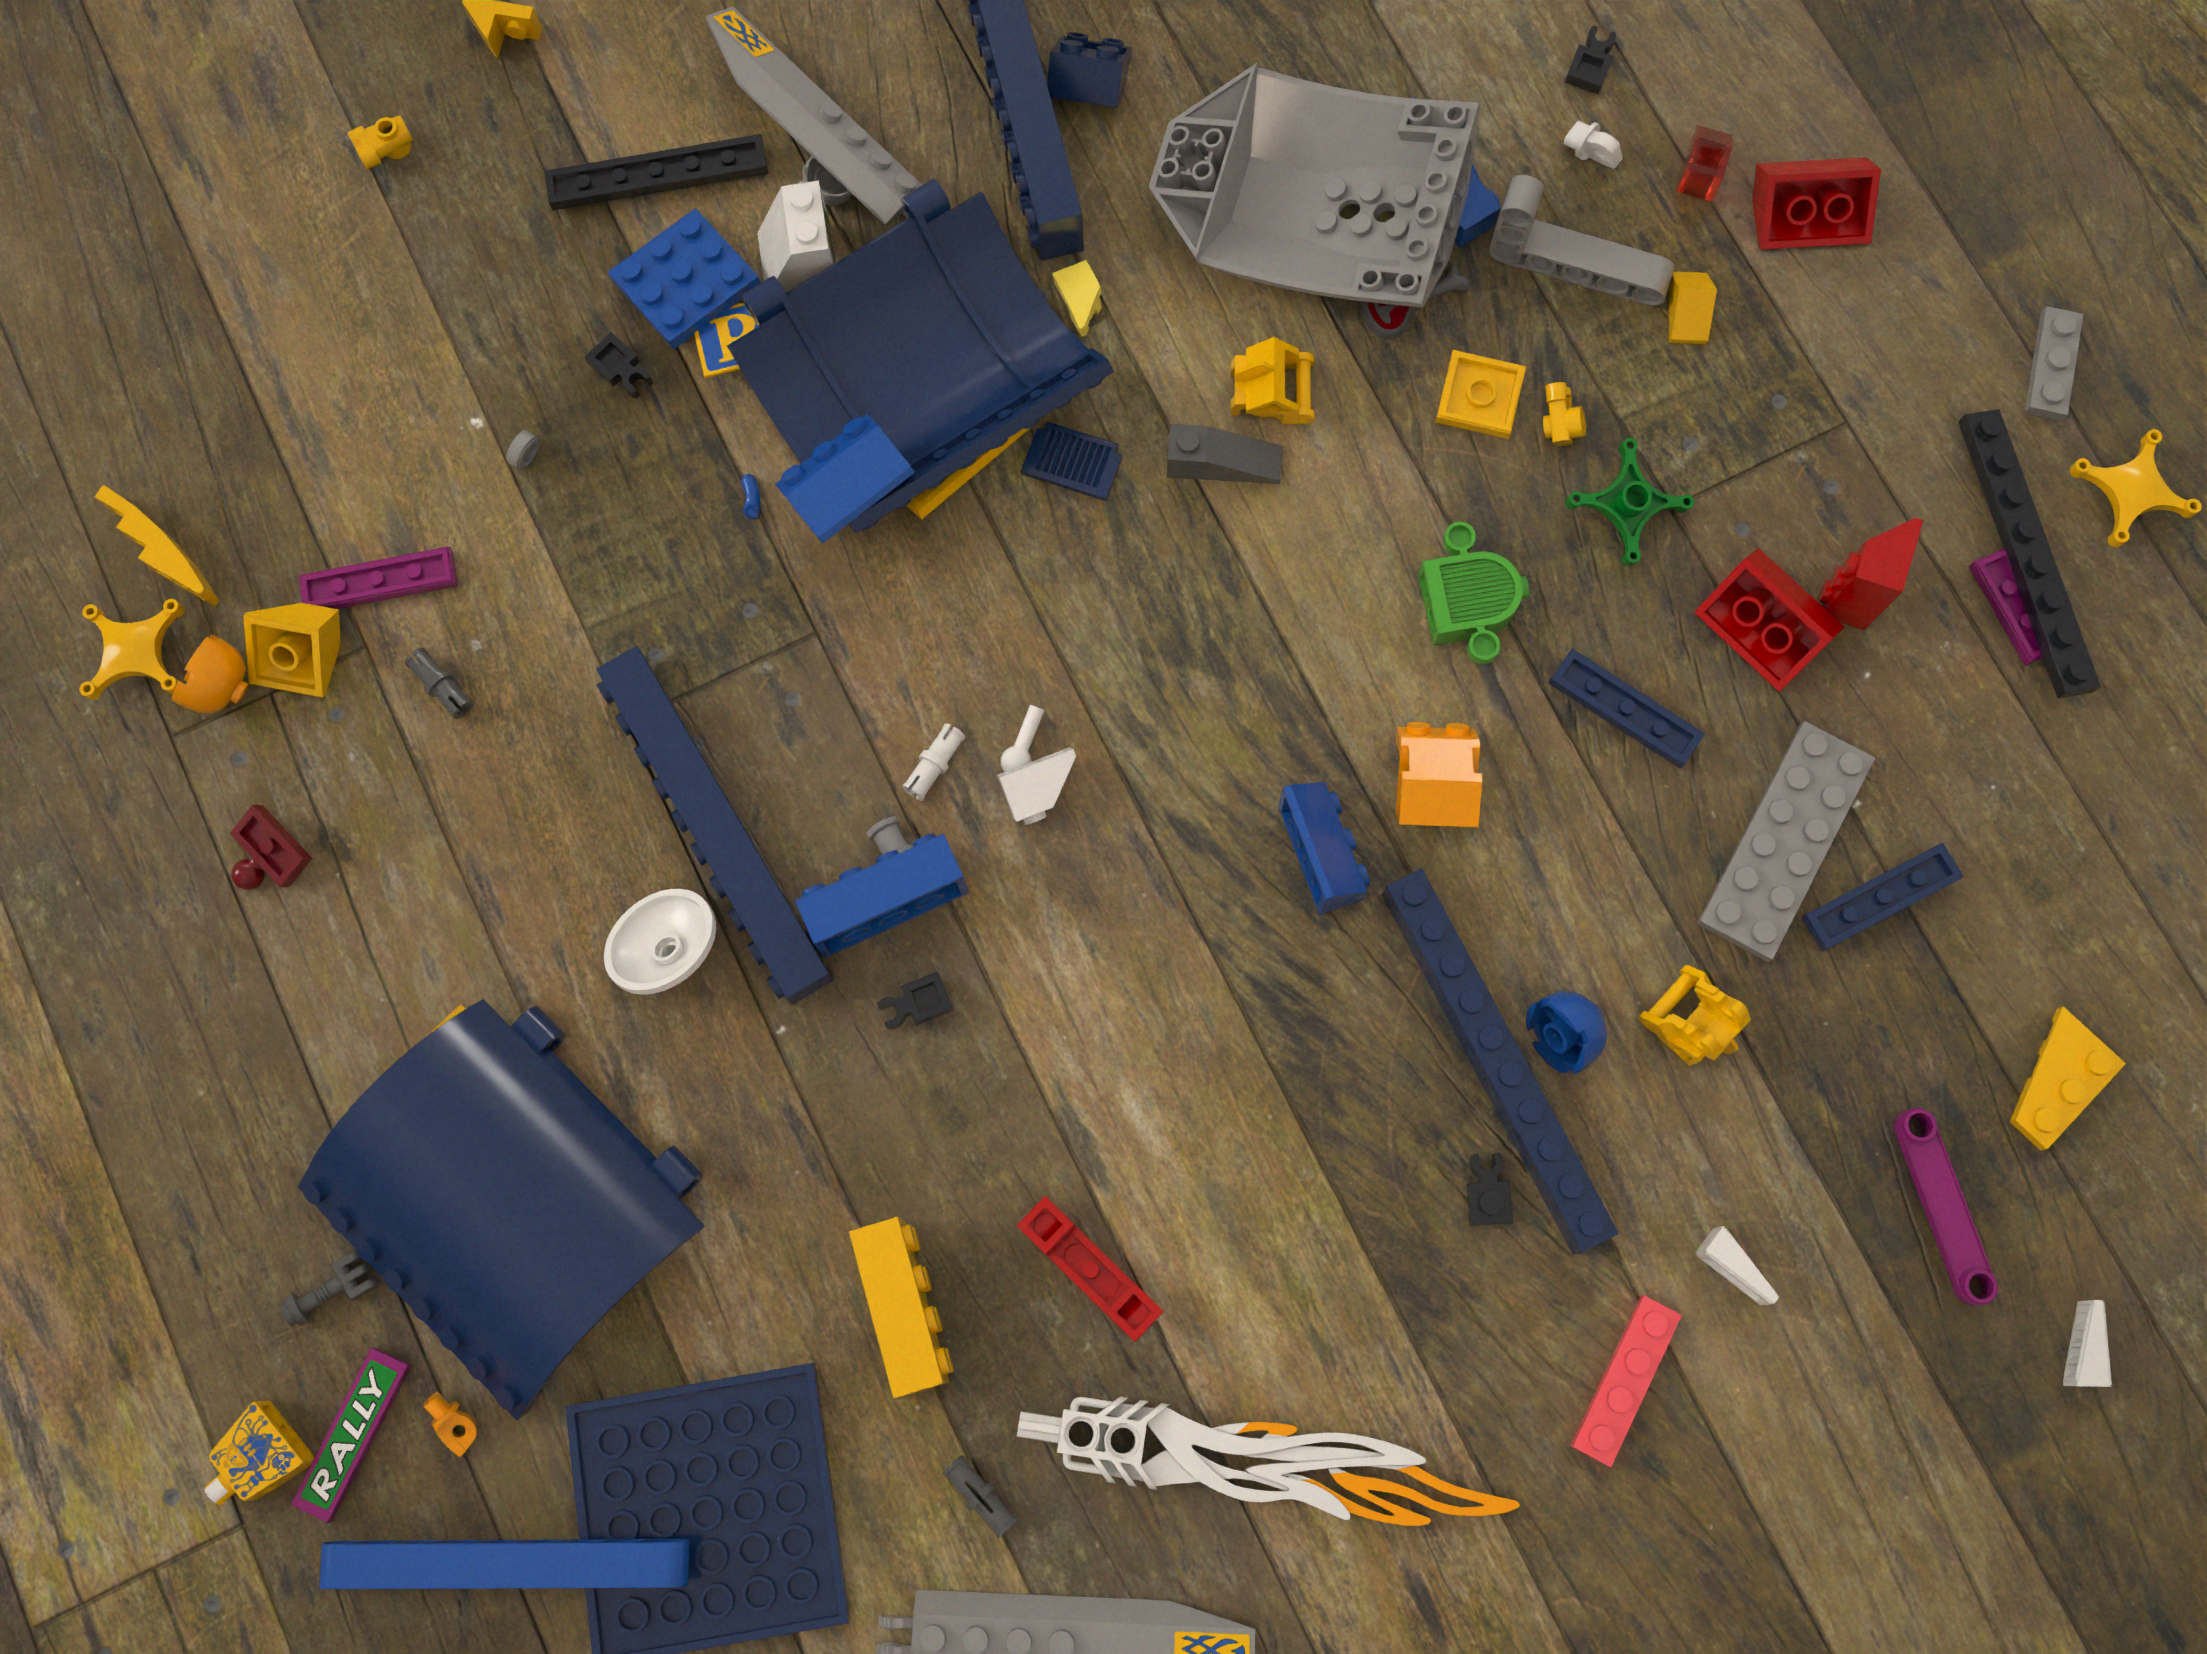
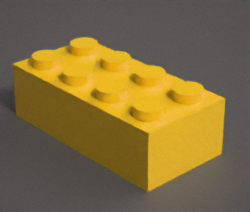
M895 1217L849 1231L893 1398L904 1397L950 1383L948 1374L954 1372L953 1363L948 1348H940L936 1333L943 1331L937 1307L929 1306L925 1292L931 1291L932 1288L926 1267L918 1265L914 1252L921 1250L915 1227H911V1224H906V1221Z

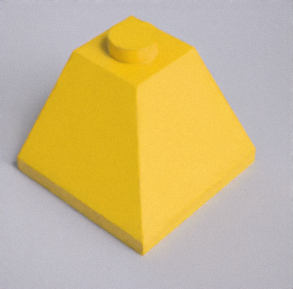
M297 603L246 612L243 615L249 684L323 698L327 693L341 645L339 609Z

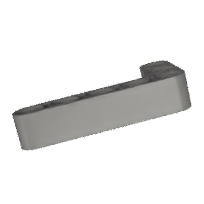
M1517 175L1511 179L1489 247V255L1493 259L1504 264L1641 304L1657 306L1665 302L1674 272L1672 261L1656 254L1535 220L1543 195L1544 185L1537 178L1528 175Z

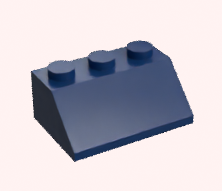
M866 414L862 418H855L847 423L843 428V432L832 441H826L818 445L814 449L812 456L802 464L794 465L783 473L781 480L775 483V485L823 544L913 475L915 471L882 429Z
M1325 782L1292 784L1283 787L1278 808L1319 915L1364 900L1368 892L1366 887L1370 886L1369 876L1363 864L1357 865L1352 853L1353 850H1356L1355 840L1349 827L1343 829L1338 814L1342 813V808L1336 792L1332 791L1329 793Z

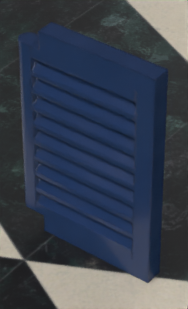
M1047 422L1044 430L1036 429L1022 466L1021 474L1107 501L1122 460V455L1116 453L1119 446L1117 443Z

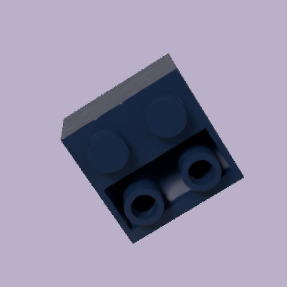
M1069 32L1067 36H1061L1050 51L1047 78L1050 97L1117 108L1124 93L1132 47L1124 46V41L1115 38H1103L1102 42L1088 40V35L1078 32Z

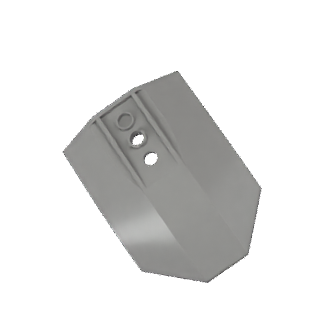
M1256 63L1168 123L1148 187L1198 263L1238 278L1279 288L1346 300L1423 308L1450 259L1469 191L1480 105L1475 102L1403 98L1337 88L1260 68ZM1357 204L1360 206L1359 213L1353 218L1344 219L1340 216L1341 210L1346 205ZM1385 211L1395 212L1394 217L1387 222L1377 221L1381 213Z

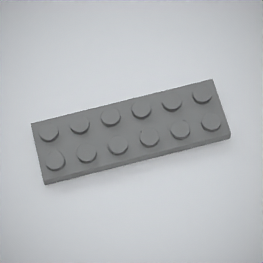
M1803 721L1799 725L1696 924L1766 962L1773 960L1875 757Z

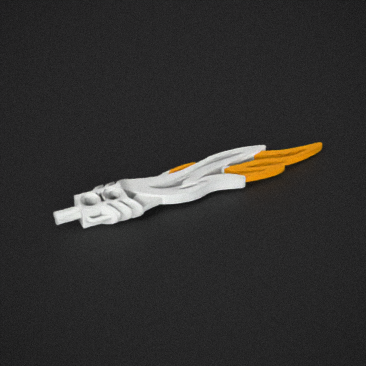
M1122 1396L1113 1402L1077 1397L1071 1402L1070 1410L1063 1409L1062 1418L1020 1412L1017 1437L1058 1443L1057 1453H1063V1464L1067 1469L1103 1475L1108 1483H1115L1111 1477L1113 1476L1123 1478L1128 1486L1137 1487L1133 1480L1144 1481L1149 1489L1157 1490L1155 1486L1201 1482L1227 1496L1248 1502L1262 1503L1294 1499L1343 1520H1349V1513L1380 1522L1405 1526L1427 1525L1431 1522V1519L1387 1502L1369 1493L1368 1490L1393 1493L1413 1500L1437 1512L1458 1516L1496 1515L1507 1513L1520 1506L1519 1502L1461 1488L1440 1480L1415 1466L1426 1463V1459L1423 1456L1392 1443L1360 1435L1323 1432L1289 1436L1297 1431L1295 1426L1268 1422L1234 1423L1210 1428L1169 1409L1167 1406L1170 1404L1161 1403L1155 1408L1144 1407L1149 1401L1140 1400L1131 1405L1123 1403L1128 1397ZM1082 1405L1103 1410L1097 1414L1079 1412L1078 1408ZM1078 1421L1087 1422L1093 1430L1092 1440L1085 1446H1076L1069 1439L1070 1427ZM1148 1425L1166 1450L1141 1464L1146 1427ZM1119 1428L1129 1429L1134 1436L1133 1447L1126 1453L1116 1452L1111 1446L1110 1438L1112 1433ZM1257 1430L1267 1431L1261 1438H1247L1234 1435ZM1321 1442H1344L1357 1444L1376 1452L1302 1445ZM1192 1445L1222 1453L1294 1462L1254 1465L1245 1468L1247 1472L1224 1467L1196 1452ZM1071 1455L1091 1458L1095 1465L1071 1461ZM1373 1466L1395 1469L1438 1491L1478 1502L1482 1505L1458 1507L1434 1501L1406 1486L1387 1480L1354 1475L1338 1467ZM1327 1468L1329 1474L1338 1485L1386 1509L1393 1515H1385L1367 1509L1344 1498L1313 1479L1292 1473ZM1224 1479L1252 1480L1281 1490H1259L1240 1487Z

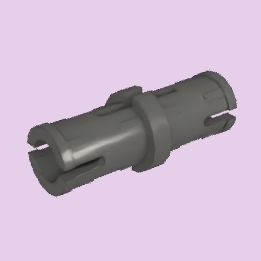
M418 648L412 652L418 660H414L408 655L405 665L425 684L424 690L428 695L436 697L454 719H460L466 715L457 703L470 712L474 705L473 701L454 683V676L448 670H442L425 648Z
M961 1455L942 1474L950 1480L967 1500L965 1506L969 1511L974 1509L994 1531L996 1537L999 1538L1018 1519L1016 1516H1013L992 1491L995 1489L994 1485L991 1482L986 1484L964 1459L965 1457ZM967 1481L970 1482V1484L976 1489L979 1495L989 1504L993 1511H991L988 1508V1506L982 1501L979 1495L976 1494L975 1491L969 1486Z

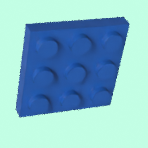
M696 208L607 272L613 283L673 350L694 336V332L741 301L742 294L761 283L759 276Z

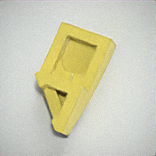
M1087 260L1052 273L1055 286L1065 301L1070 318L1081 337L1087 335L1090 320L1094 314H1099L1102 309L1100 284Z

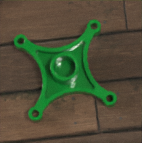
M1627 438L1619 445L1618 451L1622 455L1621 468L1616 479L1608 488L1588 494L1574 491L1565 499V505L1568 509L1575 510L1578 507L1592 508L1603 514L1614 524L1624 542V554L1621 557V561L1628 567L1633 566L1641 559L1638 546L1639 537L1643 526L1651 516L1672 509L1679 513H1685L1694 505V499L1691 495L1671 496L1658 491L1646 481L1637 464L1636 449L1638 448V443L1634 438Z

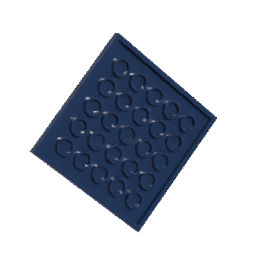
M816 1363L565 1406L579 1538L689 1539L688 1586L674 1588H585L592 1654H678L842 1625L851 1621Z

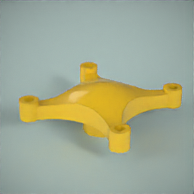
M2156 429L2148 431L2141 438L2140 450L2131 462L2116 467L2102 468L2092 466L2087 459L2080 458L2069 469L2071 476L2092 482L2108 497L2115 518L2114 529L2108 537V543L2114 548H2118L2130 538L2128 529L2137 516L2145 512L2168 510L2188 519L2201 510L2202 505L2199 500H2186L2177 496L2169 489L2159 474L2154 460V451L2156 445L2162 440V434Z
M168 599L163 604V610L156 616L133 623L111 621L95 605H86L82 611L83 616L92 623H95L101 630L104 650L98 673L91 681H86L80 685V693L94 701L100 698L101 693L109 685L120 679L131 676H146L159 681L161 687L173 695L178 680L170 676L163 665L161 645L168 627L176 618L184 614L185 609L183 605L175 599Z

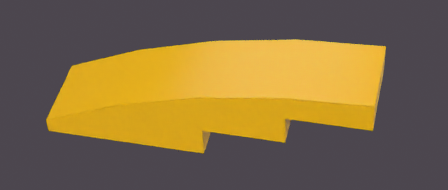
M102 485L94 497L112 512L123 517L116 528L132 541L144 547L138 559L156 573L216 607L219 599L202 572L182 548L137 507L105 485Z

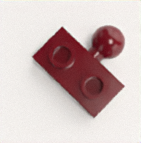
M252 805L229 833L251 856L250 859L238 861L231 871L233 883L244 890L257 888L264 880V871L279 887H290L312 860V857L263 805Z

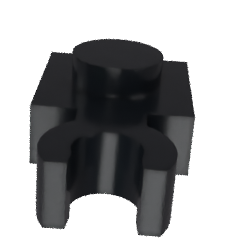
M1593 26L1589 30L1585 43L1586 47L1579 44L1564 83L1599 94L1614 57L1608 53L1613 48L1616 33L1611 32L1608 40L1601 42L1595 37L1598 27Z
M611 332L584 357L587 364L613 387L622 380L627 394L632 398L637 399L639 397L637 390L632 386L634 381L642 379L648 385L653 384L648 371L643 367L636 366L640 362L637 355Z
M938 971L901 986L905 997L901 999L886 997L877 1003L880 1010L888 1007L897 1009L896 1017L885 1022V1026L889 1030L900 1027L906 1017L911 1015L915 1024L919 1025L954 1011Z
M1500 1153L1492 1154L1493 1166L1490 1170H1485L1480 1166L1479 1154H1473L1470 1157V1169L1478 1177V1183H1468L1466 1185L1470 1226L1513 1223L1510 1181L1498 1182L1497 1175L1503 1167V1159Z

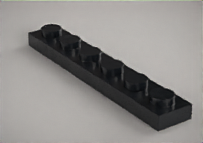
M761 134L544 171L548 202L552 211L769 174Z

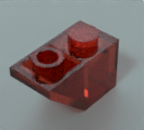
M1700 125L1696 126L1677 186V192L1712 202L1723 180L1733 147L1731 134Z

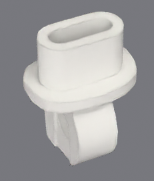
M1577 121L1564 139V145L1576 150L1575 156L1581 160L1591 158L1600 164L1615 169L1623 159L1620 143L1613 136L1600 132V124L1596 122L1588 125Z

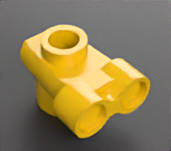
M401 115L394 118L384 117L379 119L375 125L367 128L361 125L347 132L367 170L381 164V159L385 156L391 159L404 158L410 152L411 141H413Z
M1565 382L1547 384L1545 386L1546 401L1549 404L1550 415L1543 416L1545 437L1552 438V442L1556 446L1574 444L1573 438L1586 436V420L1583 407L1571 408V388L1567 387Z

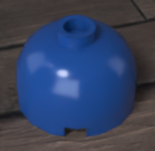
M1572 991L1556 992L1536 1001L1526 1012L1527 1031L1534 1028L1535 1035L1539 1039V1041L1532 1043L1543 1060L1556 1071L1565 1074L1571 1070L1574 1071L1573 1074H1577L1589 1067L1603 1052L1607 1042L1605 1019L1601 1009L1585 996Z

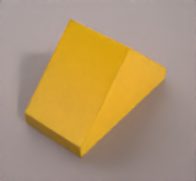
M1673 272L1668 288L1669 343L1707 344L1717 288L1708 273Z

